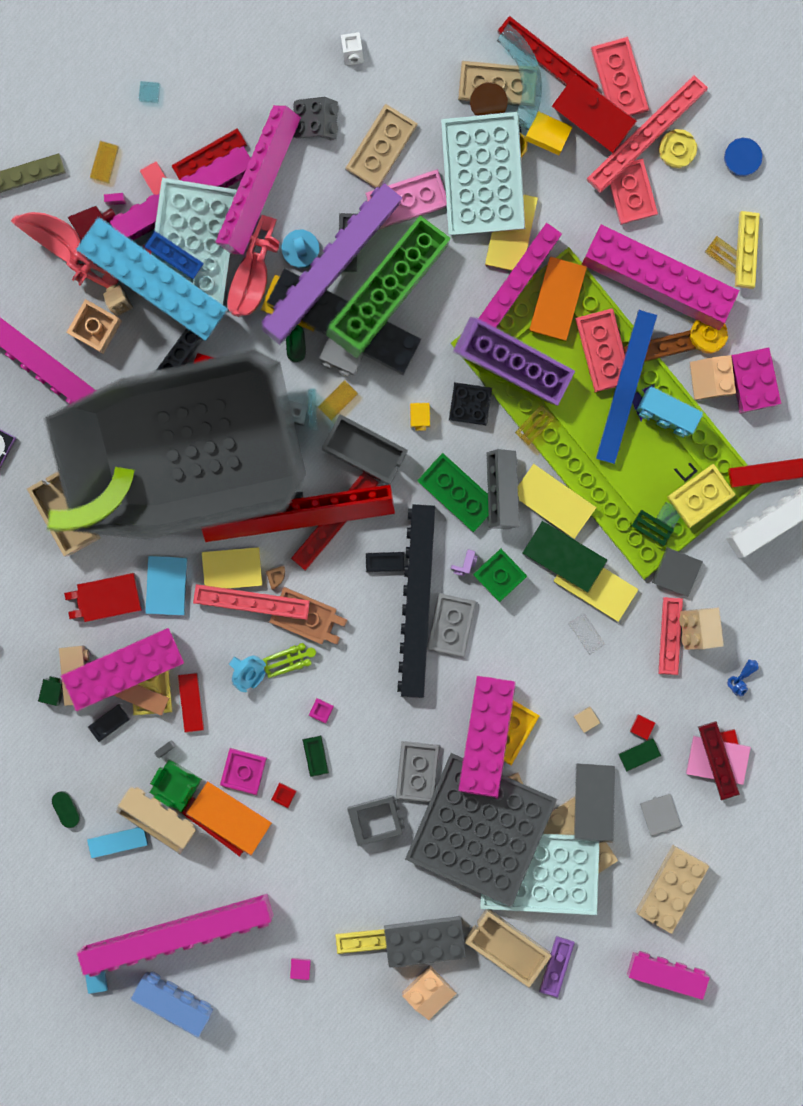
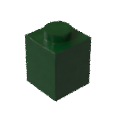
M49 676V679H43L38 702L54 706L60 705L63 694L61 678Z

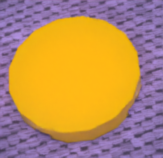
M696 320L690 329L692 344L703 353L718 352L725 346L728 340L726 324L720 330H717Z

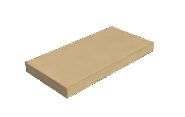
M462 61L458 100L470 101L474 88L484 82H495L502 86L506 92L508 105L534 107L538 67Z
M385 104L345 170L374 188L380 187L418 126V123Z

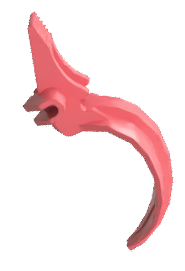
M38 212L16 215L11 220L15 226L67 262V266L76 272L72 280L78 281L79 286H81L86 278L106 288L119 282L113 275L76 250L81 243L76 230L63 220ZM93 268L103 273L104 276L101 278L97 276L95 273H93L90 269Z
M261 215L256 230L250 237L246 257L241 261L234 274L227 300V308L233 316L250 315L261 303L267 285L265 257L267 251L277 253L280 242L272 237L277 221L275 218ZM261 230L268 232L265 240L258 238ZM256 246L262 247L260 254L254 252Z

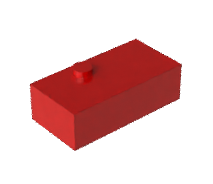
M578 75L572 77L552 105L554 109L612 153L616 151L637 123V120Z

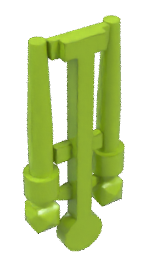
M300 643L298 646H291L289 649L263 658L262 660L266 663L264 668L268 678L296 669H302L303 666H310L311 660H304L303 657H314L316 650L310 647L305 653H301L302 650H305L306 646L304 643ZM298 652L297 656L291 657V653L294 654ZM287 655L288 659L271 665L267 663L269 660ZM294 660H301L299 662H296L295 664L293 663ZM288 662L290 664L289 667L283 668L273 673L270 672L271 668L286 664Z

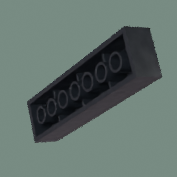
M284 268L267 301V305L274 308L279 300L284 301L288 296L286 293L292 285L296 287L300 282L298 280L300 276ZM327 290L300 322L326 335L328 327L349 301ZM387 321L362 353L404 375L421 342V338Z

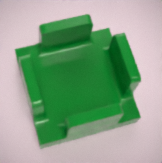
M502 548L473 574L499 603L527 577Z
M168 759L163 768L159 767L150 782L153 787L149 793L154 795L153 798L164 805L184 812L202 778Z

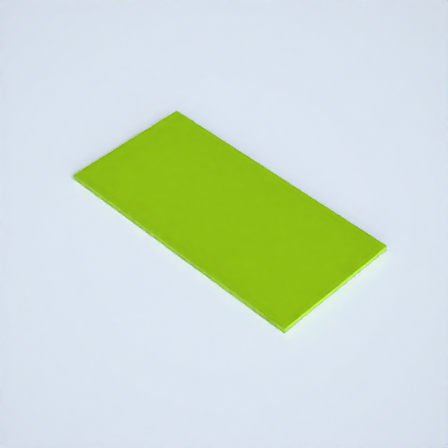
M570 247L556 257L557 259L575 264H582ZM546 265L533 275L499 323L497 329L575 371L558 406L546 402L464 357L462 359L485 387L493 388L492 395L565 485L597 507L591 515L592 518L641 578L645 580L658 569L667 547L678 552L761 484L731 488L736 494L734 497L691 528L687 527L667 499V496L712 464L716 466L731 487L728 469L748 465L661 358L644 362L636 392H639L643 397L645 393L642 389L654 384L653 388L703 412L693 434L682 438L674 434L673 429L669 427L664 429L656 424L657 421L651 418L650 420L643 418L640 421L632 403L615 464L595 459L616 387L594 392L575 318L613 308L623 347L628 346L634 325L588 269H586L567 340L563 341L529 331L545 276ZM460 336L450 343L453 348H455ZM691 463L697 469V472L684 482L674 469L676 468L686 478L694 471L688 465ZM640 510L647 512L674 529L665 546L631 527ZM642 515L641 518L667 534V530ZM637 523L638 526L655 535L659 539H664L663 536L651 530L642 523Z

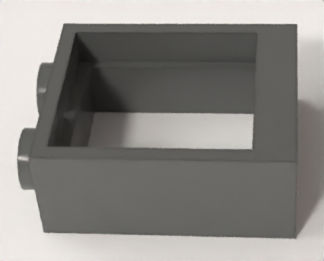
M392 795L347 808L357 846L401 835L402 829L405 828L402 817L398 818L397 810H400L397 798L393 799ZM389 803L396 829L364 838L357 811Z

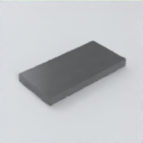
M576 764L574 840L613 843L615 766Z

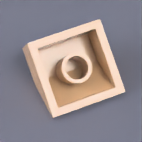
M731 355L690 362L694 400L736 394Z
M431 965L402 991L404 999L428 1020L457 994Z

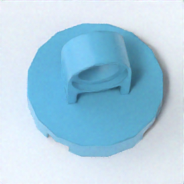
M303 229L288 233L281 246L285 261L296 268L311 266V263L318 257L320 252L316 237L311 232Z
M234 656L229 663L235 669L232 675V684L240 692H248L246 689L250 687L256 688L266 673L263 670L266 663L258 656H249L242 661Z

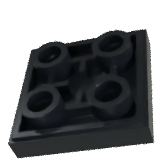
M454 382L449 420L487 426L493 388Z

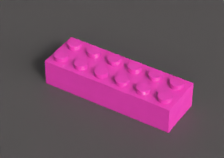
M166 628L62 674L61 678L76 711L184 664V661L169 628Z
M477 676L459 792L498 798L516 687L515 681Z

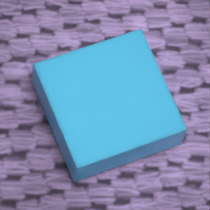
M100 971V974L89 977V974L85 975L88 994L108 990L105 971Z

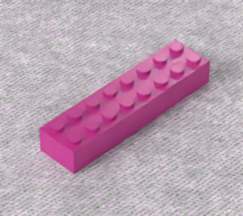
M602 224L598 228L581 264L717 330H720L725 324L740 291Z

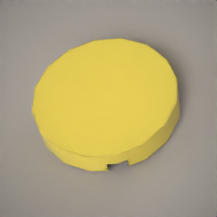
M675 129L665 134L659 143L660 158L666 165L672 168L686 167L697 154V143L692 134L681 129Z

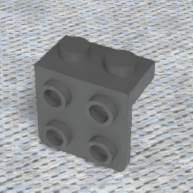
M328 97L294 101L293 111L301 117L293 135L294 138L320 136L328 140H337L338 101Z

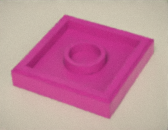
M229 748L220 786L257 795L267 757Z

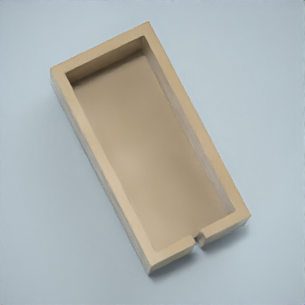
M58 472L45 478L49 484L41 480L27 488L47 527L50 510H68ZM73 530L50 531L64 557H68L101 539L99 534L74 532Z
M130 787L119 803L116 813L178 854H181L196 831L193 828L194 824L186 819L184 821L179 819L175 811L169 808L168 810L161 807V802L155 798L149 799L140 788L136 787L134 789Z
M672 845L638 905L636 913L672 934L710 866L679 847Z
M485 909L477 921L478 927L476 925L473 926L465 938V943L524 985L530 987L550 959V951L490 909Z

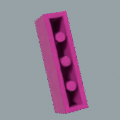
M639 951V953L633 952L627 971L629 978L698 999H704L710 978L705 973V970L694 967V970L687 968L686 964L680 962L672 964L668 962V959L660 956L655 959L650 957L649 953Z

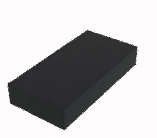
M404 552L366 553V572L404 571Z
M118 704L89 725L88 728L97 741L100 742L128 722L130 718L121 705Z

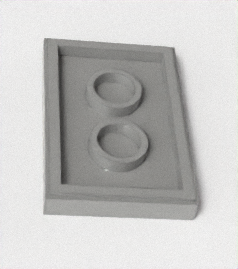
M438 593L427 650L465 657L476 601Z
M408 741L401 742L396 789L397 799L430 802L436 786L440 745Z

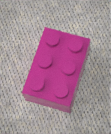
M770 348L731 355L736 398L740 414L780 405L781 399Z

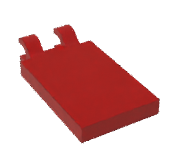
M134 573L77 584L78 590L64 593L65 600L77 599L79 610L68 612L69 619L84 617V622L142 610Z

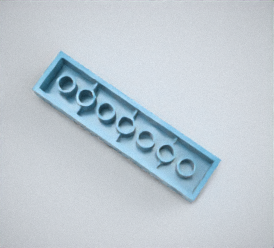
M99 217L76 249L205 341H207L228 311L225 306Z

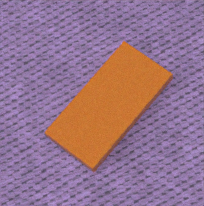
M554 257L549 258L529 331L563 341L567 340L587 269L586 266Z
M208 781L186 813V815L250 856L272 824V822Z

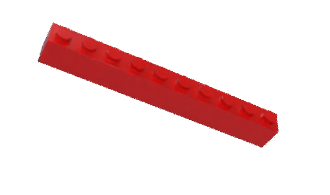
M391 484L291 499L283 511L203 527L201 530L205 542L392 515L395 514Z

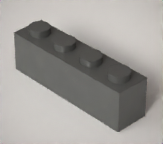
M495 449L486 452L489 528L508 530L519 527L518 461L516 451Z

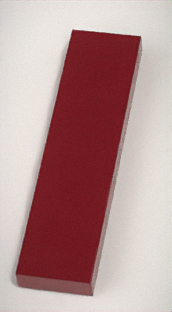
M717 721L698 726L720 800L740 795Z

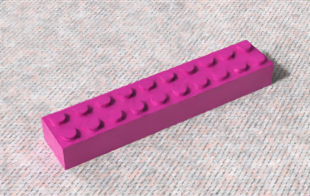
M264 894L88 944L77 952L83 976L89 974V977L100 974V971L108 969V971L119 969V966L122 964L131 966L137 964L138 960L143 958L148 961L157 958L156 955L164 953V955L173 954L178 948L187 950L193 948L196 943L201 942L204 945L213 942V939L217 937L226 939L235 932H239V934L247 933L252 927L257 926L258 929L267 927L274 915L268 894Z

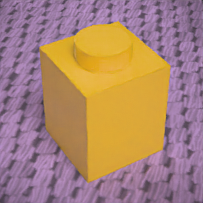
M410 403L411 428H415V431H426V428L430 427V403Z

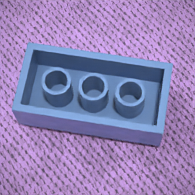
M146 972L133 993L131 1000L194 1036L199 1037L213 1011L211 1004L204 1000L199 1001L195 999L194 995L189 991L184 990L183 992L177 989L178 986L175 983L163 981L160 979L161 976L155 972Z

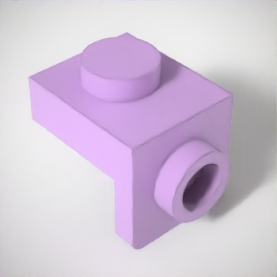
M468 549L463 568L451 565L450 569L454 570V574L465 576V573H470L471 566L475 567L478 556H475V551Z

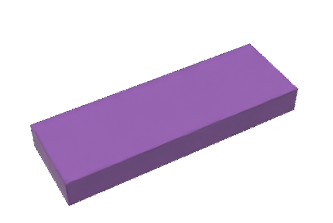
M559 936L555 937L551 957L548 960L539 992L558 998L574 947V941Z

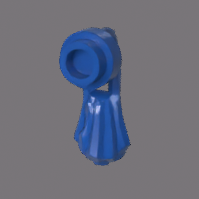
M748 659L741 674L738 677L732 676L728 679L727 684L736 696L739 695L741 697L748 691L747 684L742 680L759 670L756 660Z

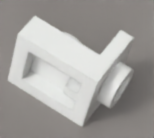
M360 32L341 35L345 65L363 63Z

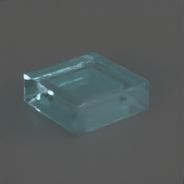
M140 81L139 101L158 103L160 83Z
M665 502L656 519L674 528L680 515L670 503Z

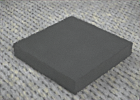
M667 547L652 583L688 597L703 561Z

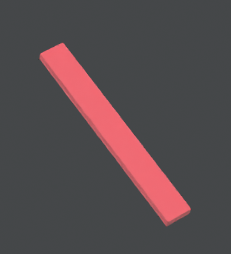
M694 75L587 177V181L601 193L707 91L708 87Z

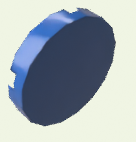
M742 137L735 139L724 152V162L728 167L727 169L736 176H748L757 171L762 163L763 154L761 147L750 138Z

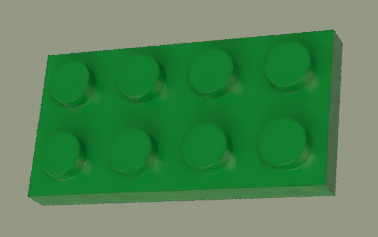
M444 453L417 480L421 486L472 532L489 516L488 493Z

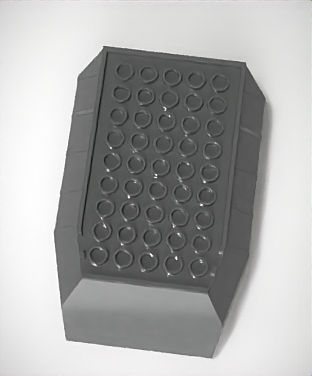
M255 349L124 377L45 417L68 510L80 508L97 499L109 486L115 467L134 470L129 491L121 504L105 519L88 527L73 529L74 532L151 539L283 511L288 506L306 475L281 364L279 361Z

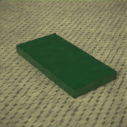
M544 521L540 523L523 551L525 556L589 593L608 562L606 558Z

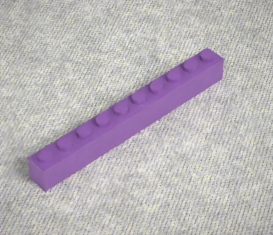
M385 183L380 188L378 186L371 194L372 198L369 201L365 200L360 206V212L350 217L347 222L348 226L344 230L341 228L335 236L336 240L332 244L328 243L323 250L324 254L320 258L316 257L311 263L312 268L308 272L304 271L298 279L300 282L296 287L292 285L287 291L286 295L288 296L284 301L279 300L274 307L275 311L272 315L268 314L261 322L263 324L262 331L277 344L281 345L400 205L402 197Z

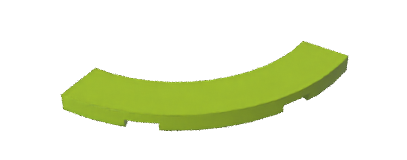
M115 467L113 478L107 489L97 499L85 506L71 510H50L47 530L71 531L91 526L105 519L121 504L128 493L133 480L134 470Z

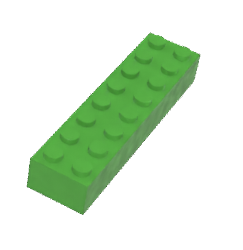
M420 215L331 323L326 336L358 358L445 251L451 238Z

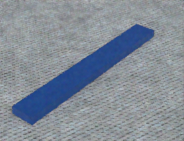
M642 310L637 312L595 459L615 464L657 319L656 314Z

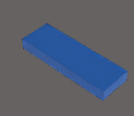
M154 231L144 246L192 279L195 278L204 264L156 231Z

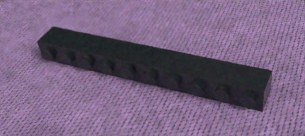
M412 504V508H408V520H411V528L407 527L406 539H410V547L406 546L405 558H409V566H405L404 577H408V584L403 587V596H407L406 604H402V615L406 616L405 623H401V635H404V642H400V654H403V662L399 661L398 673H402V681H398L397 692H401V697L424 698L435 506Z

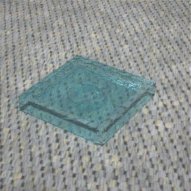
M316 388L308 390L309 428L312 431L318 430Z

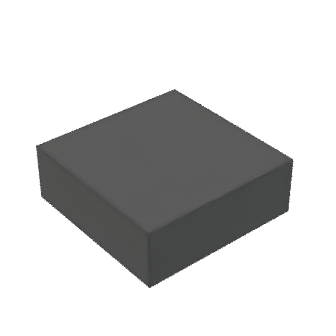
M171 740L154 752L156 757L161 758L175 747L174 742Z

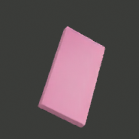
M438 169L388 185L402 197V200L379 230L419 217L420 215L423 216L447 208L446 192ZM373 191L365 193L368 201L372 198L371 194Z

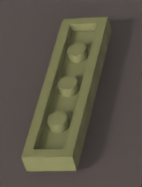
M57 153L0 171V193L66 173L61 155Z

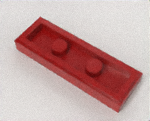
M198 673L178 675L184 732L204 730Z

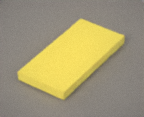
M523 195L525 229L491 233L485 261L486 266L509 271L514 269L528 248L538 197Z
M535 464L531 466L518 485L519 501L574 539L597 508Z
M603 568L589 593L559 575H556L553 582L619 622L639 590Z

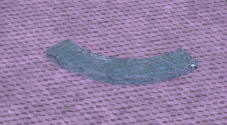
M508 24L497 39V42L509 52L518 65L522 83V97L517 110L519 124L529 130L535 120L541 102V73L529 44Z

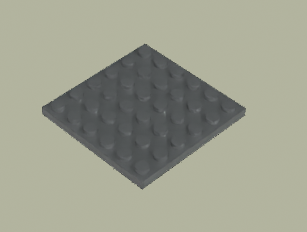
M451 753L405 860L512 907L557 799L503 775L501 777L498 798L459 792L464 758Z

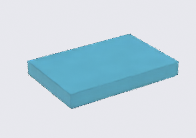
M148 556L146 614L185 615L187 558Z

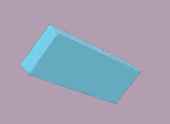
M139 827L87 839L91 858L148 845L146 832Z

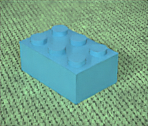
M653 387L646 390L636 410L640 413V417L646 420L651 418L657 421L656 424L664 429L669 427L674 430V434L682 438L693 434L703 415V412Z

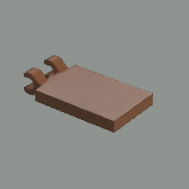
M284 587L280 596L310 600L308 619L272 615L269 622L319 644H323L324 640L338 644L340 637L331 634L334 623L345 627L348 620L335 615L336 608Z

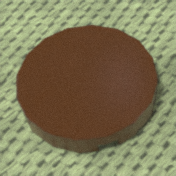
M495 82L480 84L474 88L470 96V106L475 116L505 113L507 109V94L502 86Z

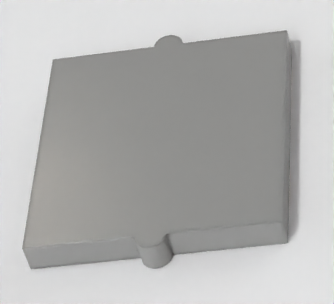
M670 794L658 798L653 797L652 800L640 803L651 836L661 832L667 833L668 830L681 826Z

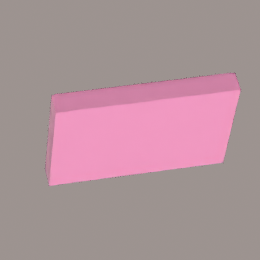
M693 736L686 774L714 779L701 737ZM723 742L737 784L743 785L751 747Z

